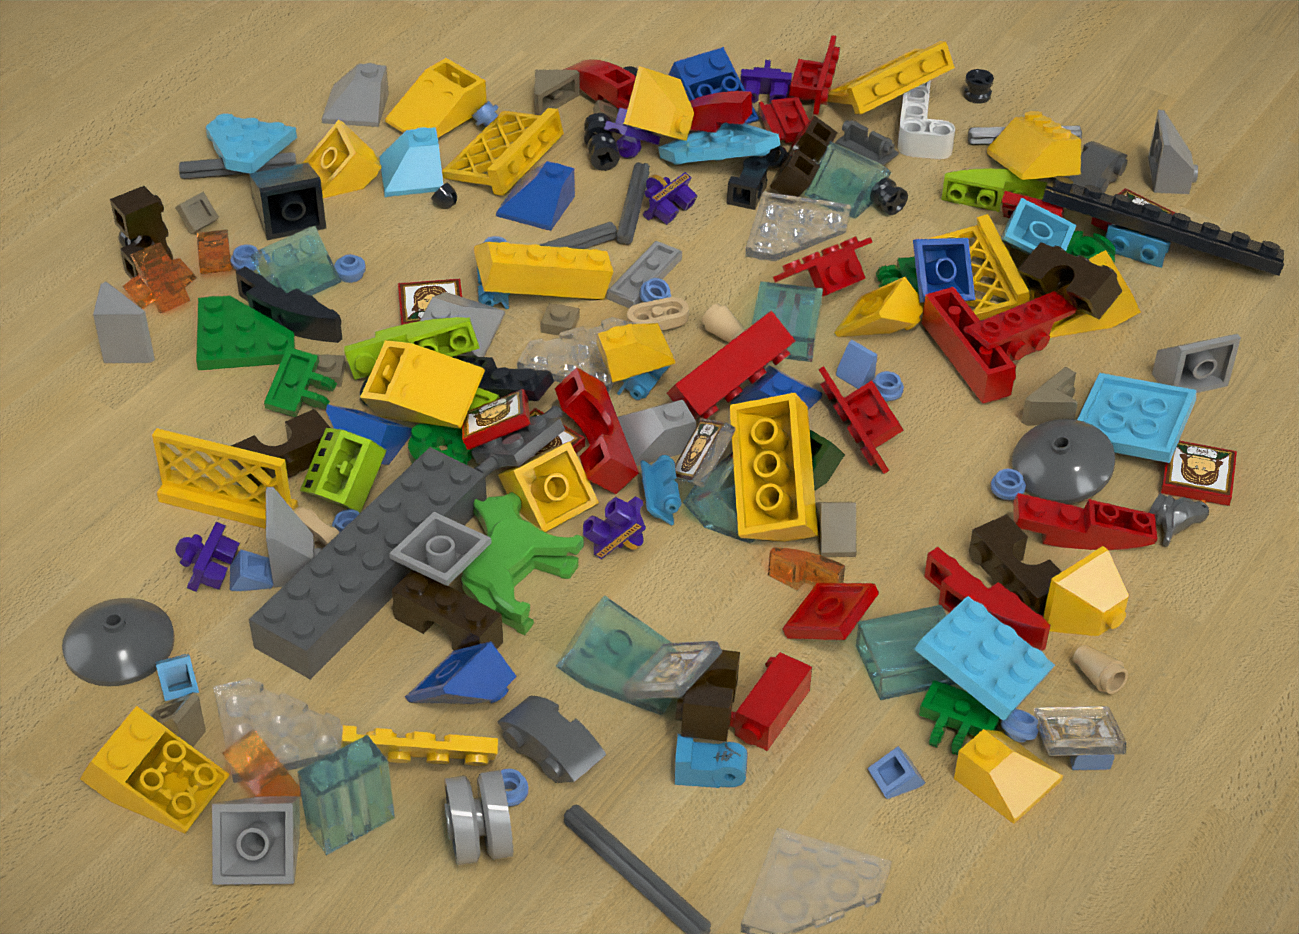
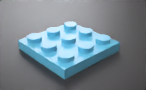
M1099 373L1077 420L1092 424L1105 433L1110 439L1115 453L1170 463L1196 402L1197 390Z
M969 596L932 628L914 649L1003 721L1011 715L1055 666L1054 663L1046 658L1042 651L1033 648L1019 637L1013 628L1000 622L981 603L972 600Z

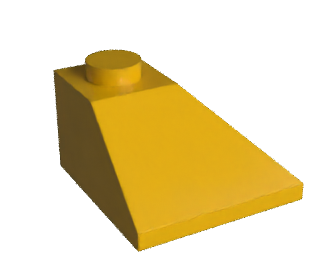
M639 66L624 124L687 141L694 111L681 79Z
M340 120L334 124L303 161V163H309L320 177L323 198L364 189L382 168L374 151Z
M903 277L860 296L834 333L837 337L890 334L903 328L910 330L920 322L919 316L923 312L924 303H920L919 294L906 277Z
M658 323L627 324L615 326L607 331L597 333V347L612 382L675 364L673 354Z
M570 441L529 458L519 467L513 466L498 474L506 493L513 492L520 497L522 505L520 513L544 532L599 503Z
M1104 546L1051 579L1043 616L1046 622L1050 624L1049 632L1099 636L1110 628L1116 629L1125 620V610L1129 595L1109 551Z
M983 729L959 750L954 779L1011 823L1015 824L1062 781L1063 775L1021 744L1009 738L1004 732Z

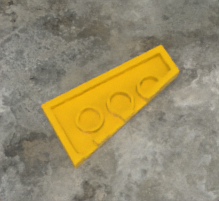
M343 725L340 754H348V760L371 761L372 755L387 756V761L394 763L410 762L411 757H426V763L448 764L449 759L453 758L465 759L466 765L484 766L488 765V760H494L498 754V738L449 734L444 736V741H436V735L430 732L414 731L405 734V738H397V733L392 732V729L375 728L374 731L361 735L356 734L357 726Z

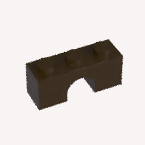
M814 115L796 136L769 187L791 203H794L813 182L820 168L818 162L830 149L838 132Z
M141 186L111 198L110 203L115 225L129 240L137 237L133 243L120 248L125 273L138 288L172 275L170 262L173 261V255L166 241L169 233L162 220L161 213L164 212V206L159 196L153 195L145 186Z
M1040 242L1018 268L1027 288L1039 294L1046 295L1053 291L1057 292L1060 288L1069 285L1065 290L1073 306L1077 310L1097 319L1103 316L1122 293L1117 280V274L1113 269L1106 265L1098 266L1093 264L1084 256L1078 255L1076 257L1057 245L1052 247Z
M312 409L285 421L288 441L284 444L268 446L261 443L253 435L231 446L285 459L287 476L289 478L309 469L325 429L331 427L315 409ZM228 459L239 470L244 469L238 461ZM260 467L271 478L276 477L275 470ZM251 473L246 475L258 487L262 485Z
M1007 514L974 528L969 547V554L973 562L985 570L994 584L998 582L1010 592L1015 593L1030 609L1043 617L1051 579L1062 571L1050 559L1036 565L1021 562L1024 560L1028 536Z
M411 570L392 589L395 619L422 634L434 623L439 624L450 636L453 651L490 641L496 649L503 644L502 614L450 586H446L415 570Z
M696 647L694 655H719L693 684L686 689L680 698L678 697L675 720L682 721L681 736L727 742L731 723L732 702L734 703L738 685L740 652Z

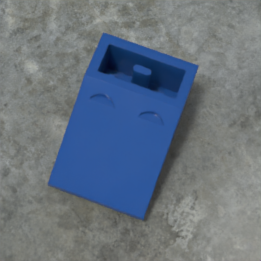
M724 47L675 61L668 74L669 76L681 79L689 101L713 93L745 91ZM753 105L752 114L744 122L745 124L759 120Z

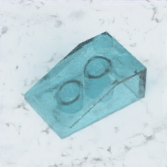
M604 595L586 614L557 662L556 667L588 689L662 715L673 697H631L670 656L689 654Z

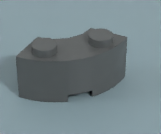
M1090 141L1083 146L1081 175L1064 177L1071 179L1073 184L1083 187L1086 185L1096 186L1103 191L1102 193H1105L1108 184L1115 182L1117 176H1121L1124 173L1128 163L1126 159L1127 154L1095 141Z
M540 696L527 697L497 721L503 730L502 735L507 745L517 753L524 754L536 761L546 776L555 783L575 782L606 756L597 740L578 719L575 718L572 722L568 721L558 712V704Z

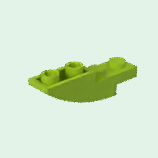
M1008 169L959 170L945 173L941 200L1000 212L1003 205L1001 201L1005 191L1042 200L1047 182L1038 181L1039 179L1021 180Z
M468 317L424 320L376 331L375 338L344 346V353L353 377L357 380L370 376L385 340L413 343L450 357L480 349L471 319Z

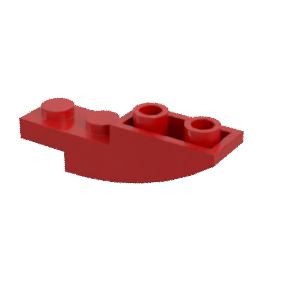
M596 59L583 60L563 69L577 70L579 72V89L596 102L597 100L606 99L618 109L620 107L628 110L636 76L613 63Z
M1017 493L1013 501L1014 522L1020 529L1042 533V544L1071 549L1097 550L1104 546L1107 550H1121L1153 545L1158 540L1155 514L1091 499L1088 500L1084 508L1021 493Z
M939 547L928 552L924 577L940 590L938 605L950 613L969 596L972 600L981 603L1000 622L1013 628L1017 635L1033 648H1037L1040 651L1046 649L1050 624L1040 614L1035 613L1024 604L1015 593L1010 592L999 582L987 588L980 579L971 575L959 565L955 558L946 554Z

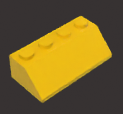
M1029 111L1025 112V116L1015 117L987 148L989 156L1021 180L1081 175V139L1071 133V130L1063 128L1061 124L1052 121V118L1042 115V112Z
M484 242L474 247L484 291L604 300L614 272L608 252L598 249L587 250L540 246L536 244H512L508 242Z
M796 393L729 405L738 536L740 538L783 542L818 536L808 406Z

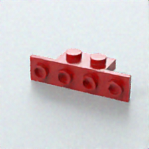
M831 35L824 63L798 59L790 85L789 96L799 97L801 100H815L813 115H819L821 105H827L836 64H838L840 47H836L837 36Z
M857 236L841 242V249L838 244L821 250L823 256L817 251L801 258L804 264H801L800 259L783 265L784 272L774 276L773 280L776 283L808 270L819 298L866 279L855 250L873 243L872 239L869 237L858 241Z
M1053 291L967 327L966 332L988 350L1000 345L1012 361L1020 360L1028 354L1044 349L1050 341L1049 335L1054 322L1075 314L1077 308L1066 301L1062 295Z
M823 366L818 369L825 380L820 385L829 400L835 397L838 400L833 406L843 422L850 419L852 423L847 426L848 431L857 444L861 441L865 443L866 446L860 450L870 466L877 463L883 474L890 471L876 448L904 430L873 381L871 380L851 394L843 397L825 367Z

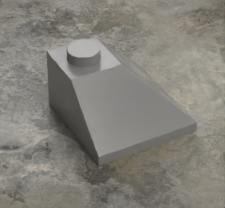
M373 63L357 64L336 82L327 101L322 116V123L335 124L340 120L346 125L379 127L389 95L387 67Z
M1158 110L1148 154L1154 193L1189 194L1192 182L1196 183L1198 178V165L1193 164L1191 151L1166 112Z
M444 292L432 297L420 321L454 317L470 318L480 349L457 356L475 355L484 357L505 315V311Z
M1238 334L1157 350L1152 375L1160 384L1197 390V393L1226 387L1229 384L1241 337Z
M683 400L669 402L618 417L636 466H641L640 461L642 460L651 463L657 461L662 455L672 457L682 454L696 429V420Z
M266 487V542L274 588L283 587L322 548H315L313 533L275 488Z
M433 512L389 553L390 559L448 586L491 544V538Z
M260 796L212 804L213 885L294 884L300 839V796Z

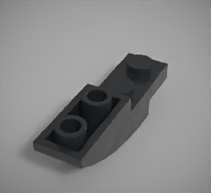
M246 266L236 271L239 296L248 301L249 307L293 331L294 336L334 343L343 340L342 321L338 313L318 302L313 296L307 295L298 288L286 293L282 288L276 287L261 274L253 272Z
M475 355L453 356V358L482 367L485 372L478 388L497 394L500 398L524 389L528 401H539L554 383L551 371L497 368L493 357H478Z

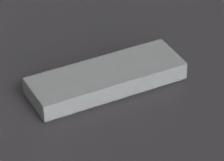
M655 241L607 290V299L627 308L641 303L642 300L639 292L643 283L652 278L663 280L682 260V251Z

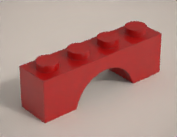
M576 367L554 389L562 411L577 423L589 441L590 446L579 456L587 479L617 494L639 474V471L604 382Z

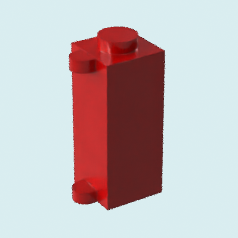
M781 652L776 657H770L765 663L767 670L738 710L731 712L730 726L735 728L734 736L741 738L749 745L758 746L766 751L769 750L809 693L811 687L812 666Z

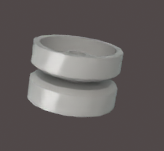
M501 770L479 774L477 778L478 798L473 799L471 784L465 775L444 778L447 804H444L449 841L452 840L457 866L478 862L480 858L479 836H484L487 854L493 860L513 857L511 823Z

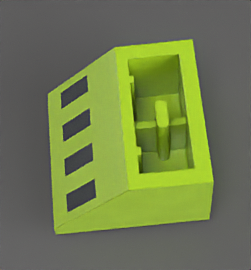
M326 428L300 491L361 513L387 450L372 440L342 429Z

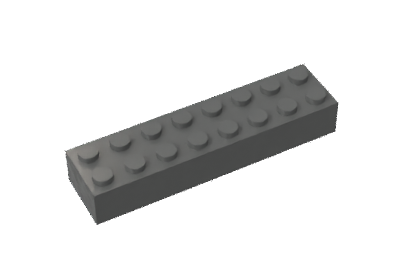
M429 447L249 618L254 648L311 680L393 598L392 589L413 570L390 559L389 553L433 512L465 526L475 516L474 500L477 499L484 502L487 499L485 474Z

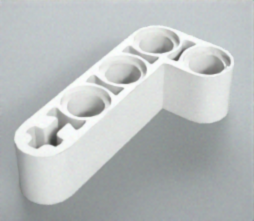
M931 80L903 93L897 148L901 154L906 156L945 159L952 154L955 126L948 121L927 119Z

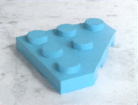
M220 114L206 125L207 138L213 142L214 149L219 158L222 157L225 168L249 174L256 172L297 138L296 127L285 126L281 122H261L257 118H238L232 114Z
M724 123L716 133L696 131L688 135L687 141L677 139L658 147L660 158L673 162L675 165L697 161H719L735 157L764 156L770 153L771 149L780 146L779 134L745 123L743 125Z

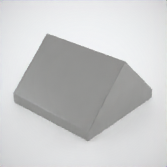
M108 282L102 283L93 316L104 363H151L155 358L145 311Z

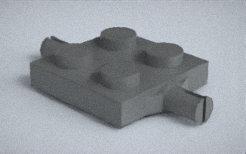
M552 406L543 415L530 416L529 426L476 447L471 452L476 463L481 464L474 469L484 473L486 478L495 469L497 470L505 466H521L565 430L560 419L563 416L561 409L558 406Z

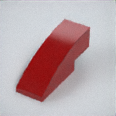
M719 92L691 100L690 104L694 115L690 130L716 133L724 123L743 125L752 114V92Z

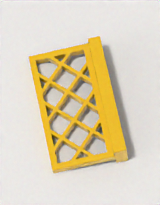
M939 41L925 49L915 48L830 90L827 102L850 104L853 106L855 114L861 115L954 69L955 67L946 41Z
M548 108L542 115L502 111L442 170L443 179L491 185L495 195L504 196L564 134L558 109Z
M989 214L977 217V225L928 238L969 239L974 237V244L972 247L969 246L971 259L973 256L985 259L982 266L971 263L972 272L976 273L973 277L974 290L986 294L982 300L975 298L976 300L965 302L970 306L976 307L973 312L979 320L992 317L1030 301L1029 290ZM983 276L995 279L992 285L979 281ZM993 295L1006 299V302L999 304L989 301Z
M158 428L152 434L162 485L157 491L159 502L266 529V487H274L292 510L298 507V500L291 499L285 459ZM166 443L173 445L181 453L177 455L166 445ZM196 451L204 452L212 461L208 463ZM187 457L199 469L195 471L183 459ZM228 459L238 461L244 469L239 470ZM219 465L231 477L226 479L214 467ZM260 467L275 470L276 477L271 478ZM251 473L262 485L258 487L246 475ZM206 474L209 478L202 477L201 475ZM237 481L241 486L234 485L233 483Z

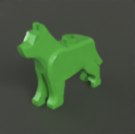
M513 492L505 496L488 497L484 502L475 499L473 503L475 508L474 514L486 536L491 538V544L463 570L461 577L462 589L469 597L501 613L502 623L515 628L518 633L526 635L534 625V619L528 617L530 604L518 602L515 599L514 587L534 569L560 576L563 579H570L579 567V558L566 555L569 552L577 555L584 547V537L577 534L574 537L554 536L539 529L533 523L523 520L519 515L522 508L520 497Z

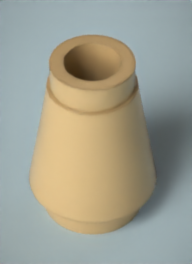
M718 303L712 305L702 318L706 331L728 343L745 331L742 324L725 305L721 306Z
M1082 645L1074 653L1073 662L1078 665L1100 692L1114 694L1126 683L1128 671L1124 668L1122 661L1088 645Z

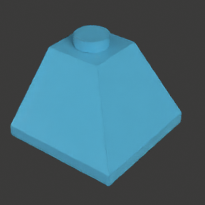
M436 127L406 130L379 156L382 166L381 173L385 197L436 192L443 185Z
M1021 198L1006 224L1001 239L1003 243L1027 255H1030L1040 242L1052 247L1057 245L1066 251L1076 225Z

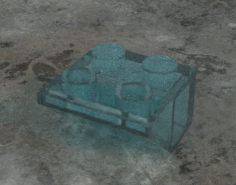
M315 225L261 248L250 256L258 273L276 287L282 288L286 293L298 288L307 295L312 296L342 282Z

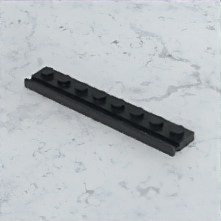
M1064 176L1050 177L1046 184L1042 199L1044 202L1280 276L1284 267V250L1280 249V246L1274 242L1263 241L1261 243L1254 241L1245 233L1238 231L1229 233L1210 222L1200 224L1191 221L1189 216L1182 213H1174L1173 215L1165 213L1156 205L1146 203L1143 206L1132 202L1129 197L1121 194L1111 196L1102 193L1103 191L1096 186L1086 185L1083 187L1073 184L1071 179Z

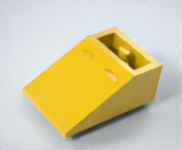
M444 58L424 70L388 114L385 122L402 133L406 130L421 127H436L437 137L439 138L471 119L472 115L487 102L486 80L448 58Z
M1106 250L1088 260L1098 266L1106 265L1113 269L1117 274V280L1122 293L1100 319L1076 310L1075 314L1054 322L1049 335L1050 338L1113 328L1141 313L1130 288ZM1069 285L1060 288L1056 293L1062 295L1066 301L1073 305L1065 290ZM1029 291L1030 301L1043 296L1035 291Z
M385 340L360 398L381 418L461 428L485 370L482 367L413 343Z
M136 706L90 761L80 780L110 802L185 834L230 774Z

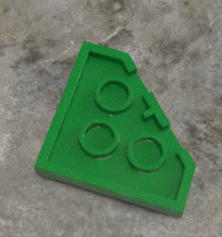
M229 295L198 298L196 355L198 371L278 365L281 363L287 347L295 349L293 331Z

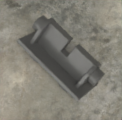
M846 120L843 123L842 130L844 131V136L835 142V144L879 167L884 166L899 155V152L894 150L895 145L890 138H886L875 131L870 132L868 136V128L857 123L855 120Z

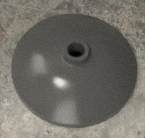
M1057 419L1039 424L1021 437L1013 452L1012 468L1023 476L1026 485L1025 492L1029 495L1070 504L1094 496L1107 485L1115 469V452L1110 439L1094 425L1075 419Z
M117 598L100 602L78 615L65 632L62 650L68 668L78 678L99 686H122L140 681L157 671L156 662L169 658L173 650L175 635L170 618L157 605L141 599Z

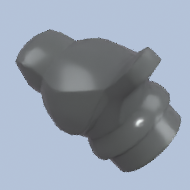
M1159 493L1149 513L1155 514L1156 525H1162L1164 530L1163 545L1168 547L1174 535L1192 524L1205 521L1209 516V507L1206 505L1205 500L1194 502L1185 497L1175 500L1171 495L1167 497Z

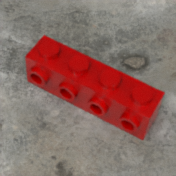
M951 287L925 294L922 317L923 326L982 404L1011 396L1013 383L1016 379V365L1000 345L988 350L966 332L968 326L980 322V320L957 290Z
M771 310L678 381L666 394L673 402L683 400L695 420L700 417L706 421L719 410L716 404L723 398L729 403L743 392L740 385L745 381L749 380L753 384L767 373L764 369L767 364L772 361L776 366L791 353L787 349L796 340Z

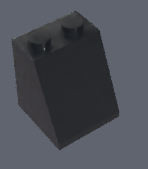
M309 163L249 174L253 200L267 240L327 229L321 180Z

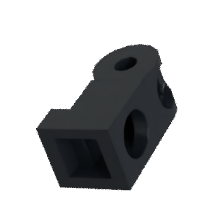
M752 156L744 160L743 171L740 177L731 176L728 181L727 204L756 210L768 182L767 171L769 163L765 158Z

